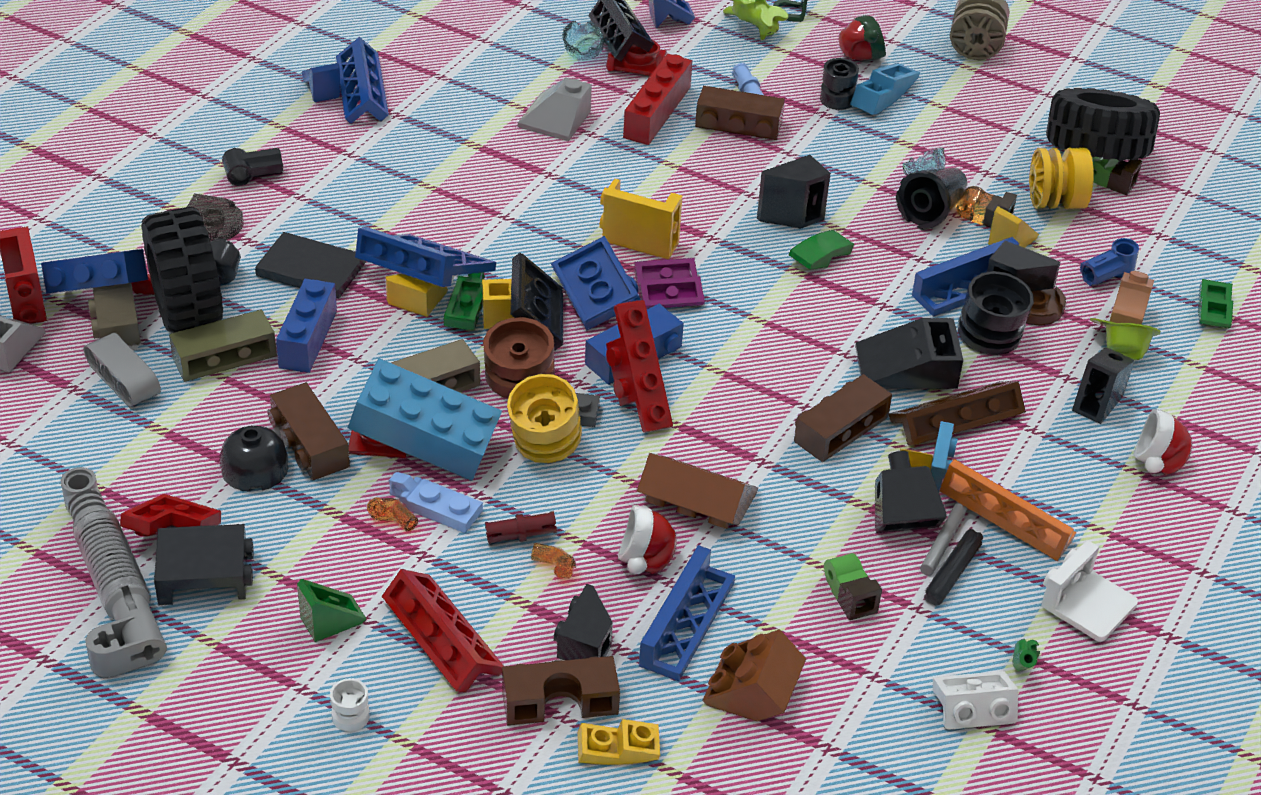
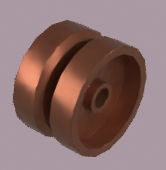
M524 317L509 318L496 323L487 331L483 339L485 378L487 384L495 393L509 398V394L516 384L527 377L538 374L555 375L554 339L550 330L542 323Z

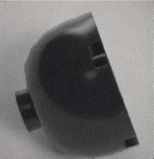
M254 425L242 427L232 432L222 445L219 462L223 480L235 489L250 492V487L261 486L262 491L279 484L287 475L288 454L283 440L272 429Z

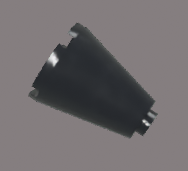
M958 168L912 172L900 182V188L896 192L897 207L906 221H912L919 225L917 227L921 229L933 228L947 218L967 188V178Z

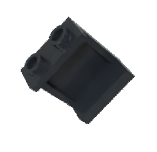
M245 524L158 528L154 575L158 606L173 605L174 590L236 587L238 600L246 599V586H253L252 564H247V560L254 559L253 538H246Z

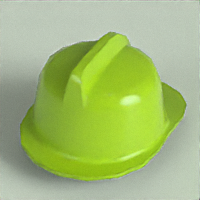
M1090 318V321L1106 327L1107 348L1133 360L1142 359L1149 349L1152 337L1161 333L1159 329L1147 325L1114 323Z

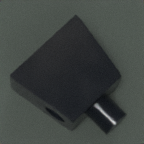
M1104 348L1087 361L1072 411L1102 424L1122 399L1134 360L1110 348ZM1103 392L1104 394L1099 399L1096 398V393Z
M907 451L890 453L888 455L890 469L881 471L875 480L876 533L939 528L947 518V514L930 468L927 466L911 467Z

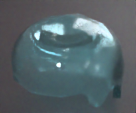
M572 21L563 29L562 40L566 52L576 60H590L602 52L605 43L604 35L601 29L592 25L591 22L579 25L576 21Z
M944 148L928 150L924 152L923 157L919 156L917 161H914L911 157L909 162H905L902 165L904 174L907 176L915 171L945 168Z

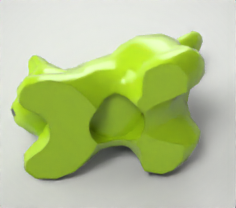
M732 0L733 6H728L723 10L724 14L736 15L742 21L755 25L759 29L761 40L779 30L778 21H786L788 19V13L784 9L769 5L766 0Z

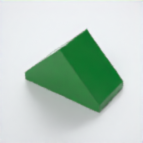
M300 579L297 583L300 618L314 642L361 625L367 619L351 594L304 579Z

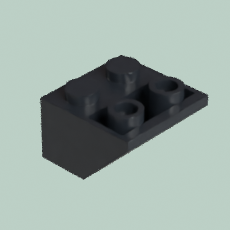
M811 155L762 171L757 219L760 222L799 229L825 220L831 173Z

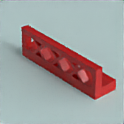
M400 569L381 597L455 691L466 693L480 673L500 676L504 665L429 574Z

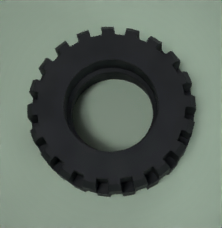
M1066 88L1057 91L1052 97L1046 136L1053 146L1059 147L1062 150L1067 148H1087L1093 158L1099 157L1109 160L1143 159L1154 150L1160 111L1155 103L1135 95L1095 88Z
M189 206L147 215L141 224L144 251L156 303L166 330L175 333L222 320L223 300L216 261L208 232L199 210Z

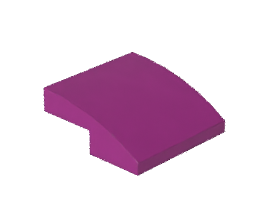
M695 258L637 261L634 263L635 279L639 289L638 293L640 299L645 301L646 309L659 303L665 308L705 304L701 277L697 275Z

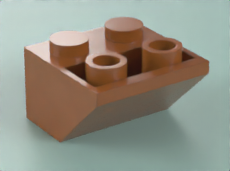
M780 629L767 634H758L752 639L738 644L732 643L722 651L720 655L721 660L715 673L709 679V687L702 701L707 706L754 721L783 714L804 667L806 657Z

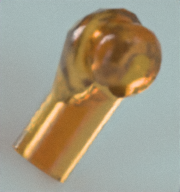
M375 497L367 503V511L375 520L396 521L405 531L413 530L418 524V518L395 498L381 499Z
M534 543L531 560L556 565L554 574L557 577L565 579L572 577L573 568H576V560L559 547Z

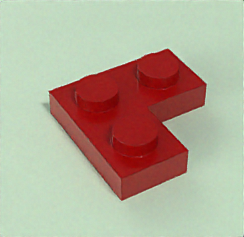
M162 494L121 513L120 527L133 530L139 536H153L158 532V528H166L168 526L221 524V511Z

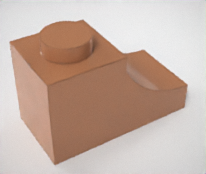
M1124 272L1109 322L1142 324L1154 280L1150 279L1143 272Z

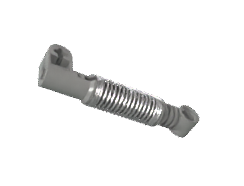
M84 467L70 469L62 475L61 487L66 510L71 514L74 521L73 535L103 608L108 616L115 620L114 622L98 626L88 633L85 639L88 658L94 674L105 678L115 677L159 661L165 655L167 645L149 606V590L117 517L105 505L97 485L95 473Z

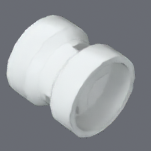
M354 678L338 681L330 690L332 721L339 730L355 732L366 726L369 721L368 689L363 682Z

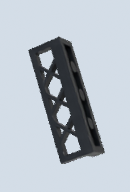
M598 0L588 15L614 58L621 62L633 44L647 52L654 45V42L625 0Z

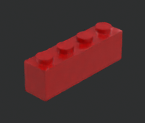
M666 54L624 110L623 138L646 145L652 142L691 88L693 60L676 54Z

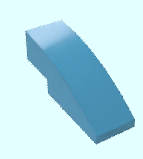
M899 63L872 70L869 81L856 85L851 105L872 115L882 112L895 103L919 78L920 72Z

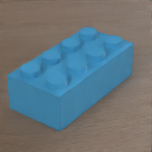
M378 358L356 402L347 428L473 481L502 410Z

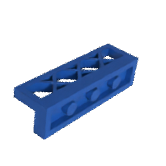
M358 37L336 56L340 68V88L345 120L352 124L368 111L381 122L389 116L379 55L375 49L361 37Z
M1013 237L918 271L915 274L912 297L933 317L965 305L966 293L954 292L952 290L957 288L968 290L969 284L974 277L987 272L989 259L1004 241L1018 246L1020 243ZM937 297L947 300L935 304L930 298Z
M700 545L695 549L640 642L639 667L680 681L735 583V575L710 567L711 549ZM707 578L723 585L719 589L706 591L703 583ZM704 603L708 611L693 616L689 607ZM690 627L694 636L678 641L675 631ZM676 652L680 659L676 667L659 661L661 655Z

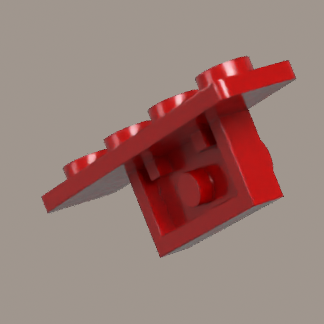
M638 300L619 303L614 306L620 338L606 343V358L613 373L614 393L619 399L620 406L636 403L643 432L672 427V417L645 301Z

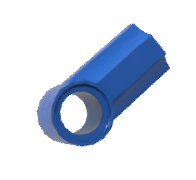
M1116 239L1112 244L1111 250L1080 264L1083 281L1089 286L1098 285L1113 277L1122 278L1124 272L1130 273L1135 271L1139 245L1132 239Z

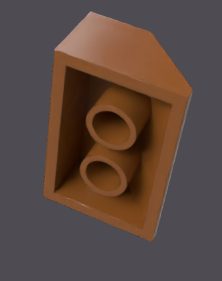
M649 453L637 492L645 494V501L664 507L665 503L669 502L678 506L676 510L678 513L696 518L698 512L710 516L708 523L728 529L729 523L735 525L741 523L759 487L663 455Z

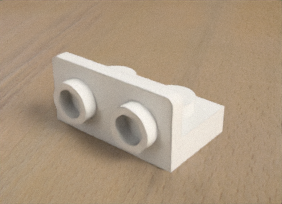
M1005 671L933 677V692L943 705V725L947 730L1015 724L1017 722L1018 688Z

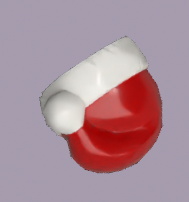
M1152 409L1137 442L1134 457L1145 463V468L1150 473L1173 474L1187 463L1192 451V437L1187 428L1171 414L1159 409Z
M632 505L626 532L618 553V559L628 563L627 569L634 575L641 574L644 571L650 574L662 571L672 560L676 551L677 538L675 530L661 514L645 506Z

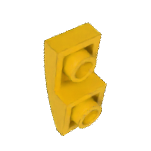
M622 719L618 728L581 723L577 732L578 763L623 765L658 760L660 757L659 724Z

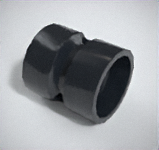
M833 58L824 64L823 83L820 93V101L824 106L835 110H844L852 107L851 101L859 73V67L855 62L845 58Z

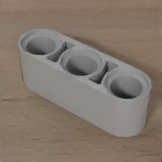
M111 333L83 347L90 367L128 407L135 406L160 394L161 387L155 373L116 333Z

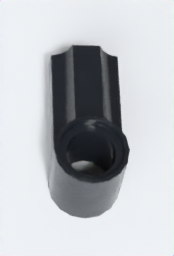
M232 148L227 150L222 156L227 179L235 186L246 185L255 177L284 172L279 148L253 152Z

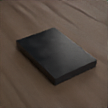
M283 232L256 265L255 272L256 276L299 288L304 279L335 283L336 298L339 299L366 261L355 258L356 251Z
M518 253L512 258L510 315L514 318L524 317L537 320L545 325L553 335L554 350L556 351L563 345V287L524 254Z

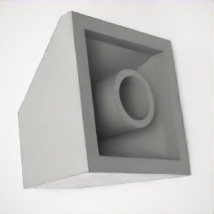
M564 78L540 93L518 121V127L569 141L591 112L592 84L581 82L578 79Z

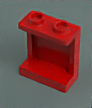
M28 226L0 231V254L13 319L29 324L47 321Z

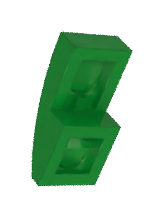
M829 230L813 235L797 244L790 250L789 256L809 270L827 268L832 257L850 255L854 243L835 230Z
M1202 279L1198 304L1200 324L1231 328L1234 302L1232 300L1233 284Z

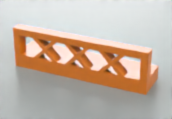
M953 459L949 464L939 490L941 493L1054 560L1058 561L1076 535L1072 527L956 459Z

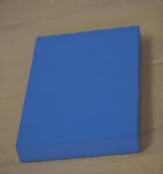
M605 236L551 263L586 331L615 317V305L641 300Z

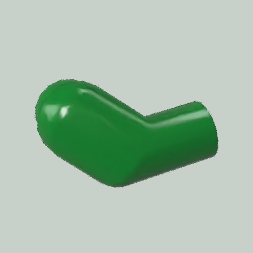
M1021 639L1017 641L1012 660L1016 670L1024 671L1036 665L1037 658L1040 655V651H1037L1039 643L1036 640L1026 641Z

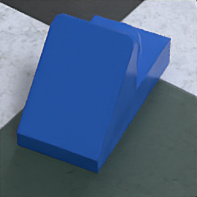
M648 0L649 12L655 28H658L668 15L677 22L681 20L688 25L695 19L689 3L684 0Z
M339 63L313 67L301 72L303 82H309L314 102L340 97Z

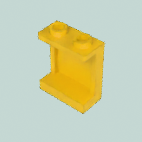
M614 178L608 188L605 187L601 194L600 204L604 205L599 227L603 229L602 237L605 236L610 244L670 259L679 244L683 195L671 192L666 202H661L621 191V180Z

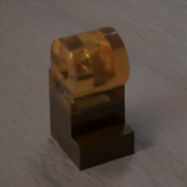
M970 186L965 189L958 200L956 210L961 217L991 228L997 206L1013 214L1017 195L1006 192L1003 197L986 193L978 186Z

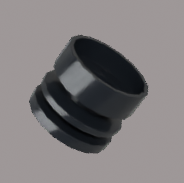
M993 271L981 273L974 277L969 284L965 305L961 310V316L958 320V333L960 337L972 349L984 354L1001 355L1013 351L1018 347L1022 339L1026 321L1033 306V293L1027 284L1008 273Z

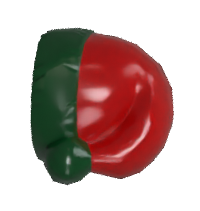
M862 15L854 18L839 34L840 49L850 59L878 60L886 56L881 28L872 16Z

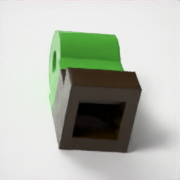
M1092 157L1093 182L1127 196L1137 183L1143 161L1138 159L1126 162L1117 159L1109 160Z
M850 553L826 560L824 563L826 580L848 620L878 613L882 588L876 579L870 580L863 570L858 556ZM863 599L866 602L864 606L856 607L857 600Z

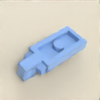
M395 472L389 479L390 495L400 498V501L406 504V510L463 533L467 532L483 511V502L420 477L413 479L410 475Z

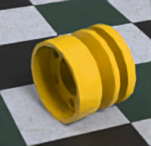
M1046 148L1035 149L1029 172L1030 198L1034 208L1043 209L1047 205L1049 209H1055L1060 200L1065 209H1085L1088 207L1094 181L1093 161L1090 151L1087 148H1067L1061 157L1060 151L1057 148H1051L1049 151Z
M550 374L530 376L516 384L509 394L507 409L517 450L525 458L537 463L549 464L561 461L571 455L580 444L582 436L575 389L567 380Z

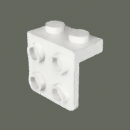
M1086 540L1077 550L1073 548L1069 551L1063 564L1058 569L1054 567L1048 572L1043 582L1046 590L1041 607L1096 641L1101 642L1105 641L1137 607L1138 599L1093 571L1099 546Z

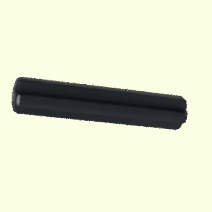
M969 529L965 532L926 588L924 598L927 602H931L935 606L943 602L981 547L983 540L981 532H976L974 529Z

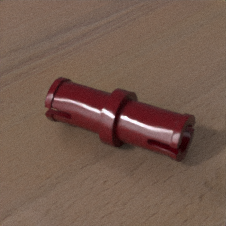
M554 511L523 517V514H515L513 519L485 522L488 545L513 539H519V542L527 541V537L557 533Z

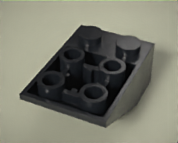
M920 318L863 339L855 344L860 376L866 375L884 389H958L963 356L954 318Z

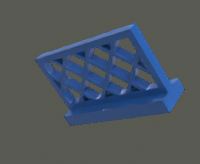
M369 227L358 228L355 258L440 287L451 286L452 275L496 270L495 261L415 235H390Z

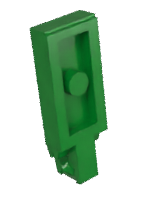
M484 272L468 274V277L458 276L444 314V326L475 330L483 307L482 280H485Z

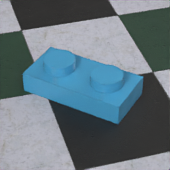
M943 421L940 423L931 465V473L938 492H940L942 480L945 477L949 464L952 462V460H947V457L954 458L958 438L952 437L954 424Z

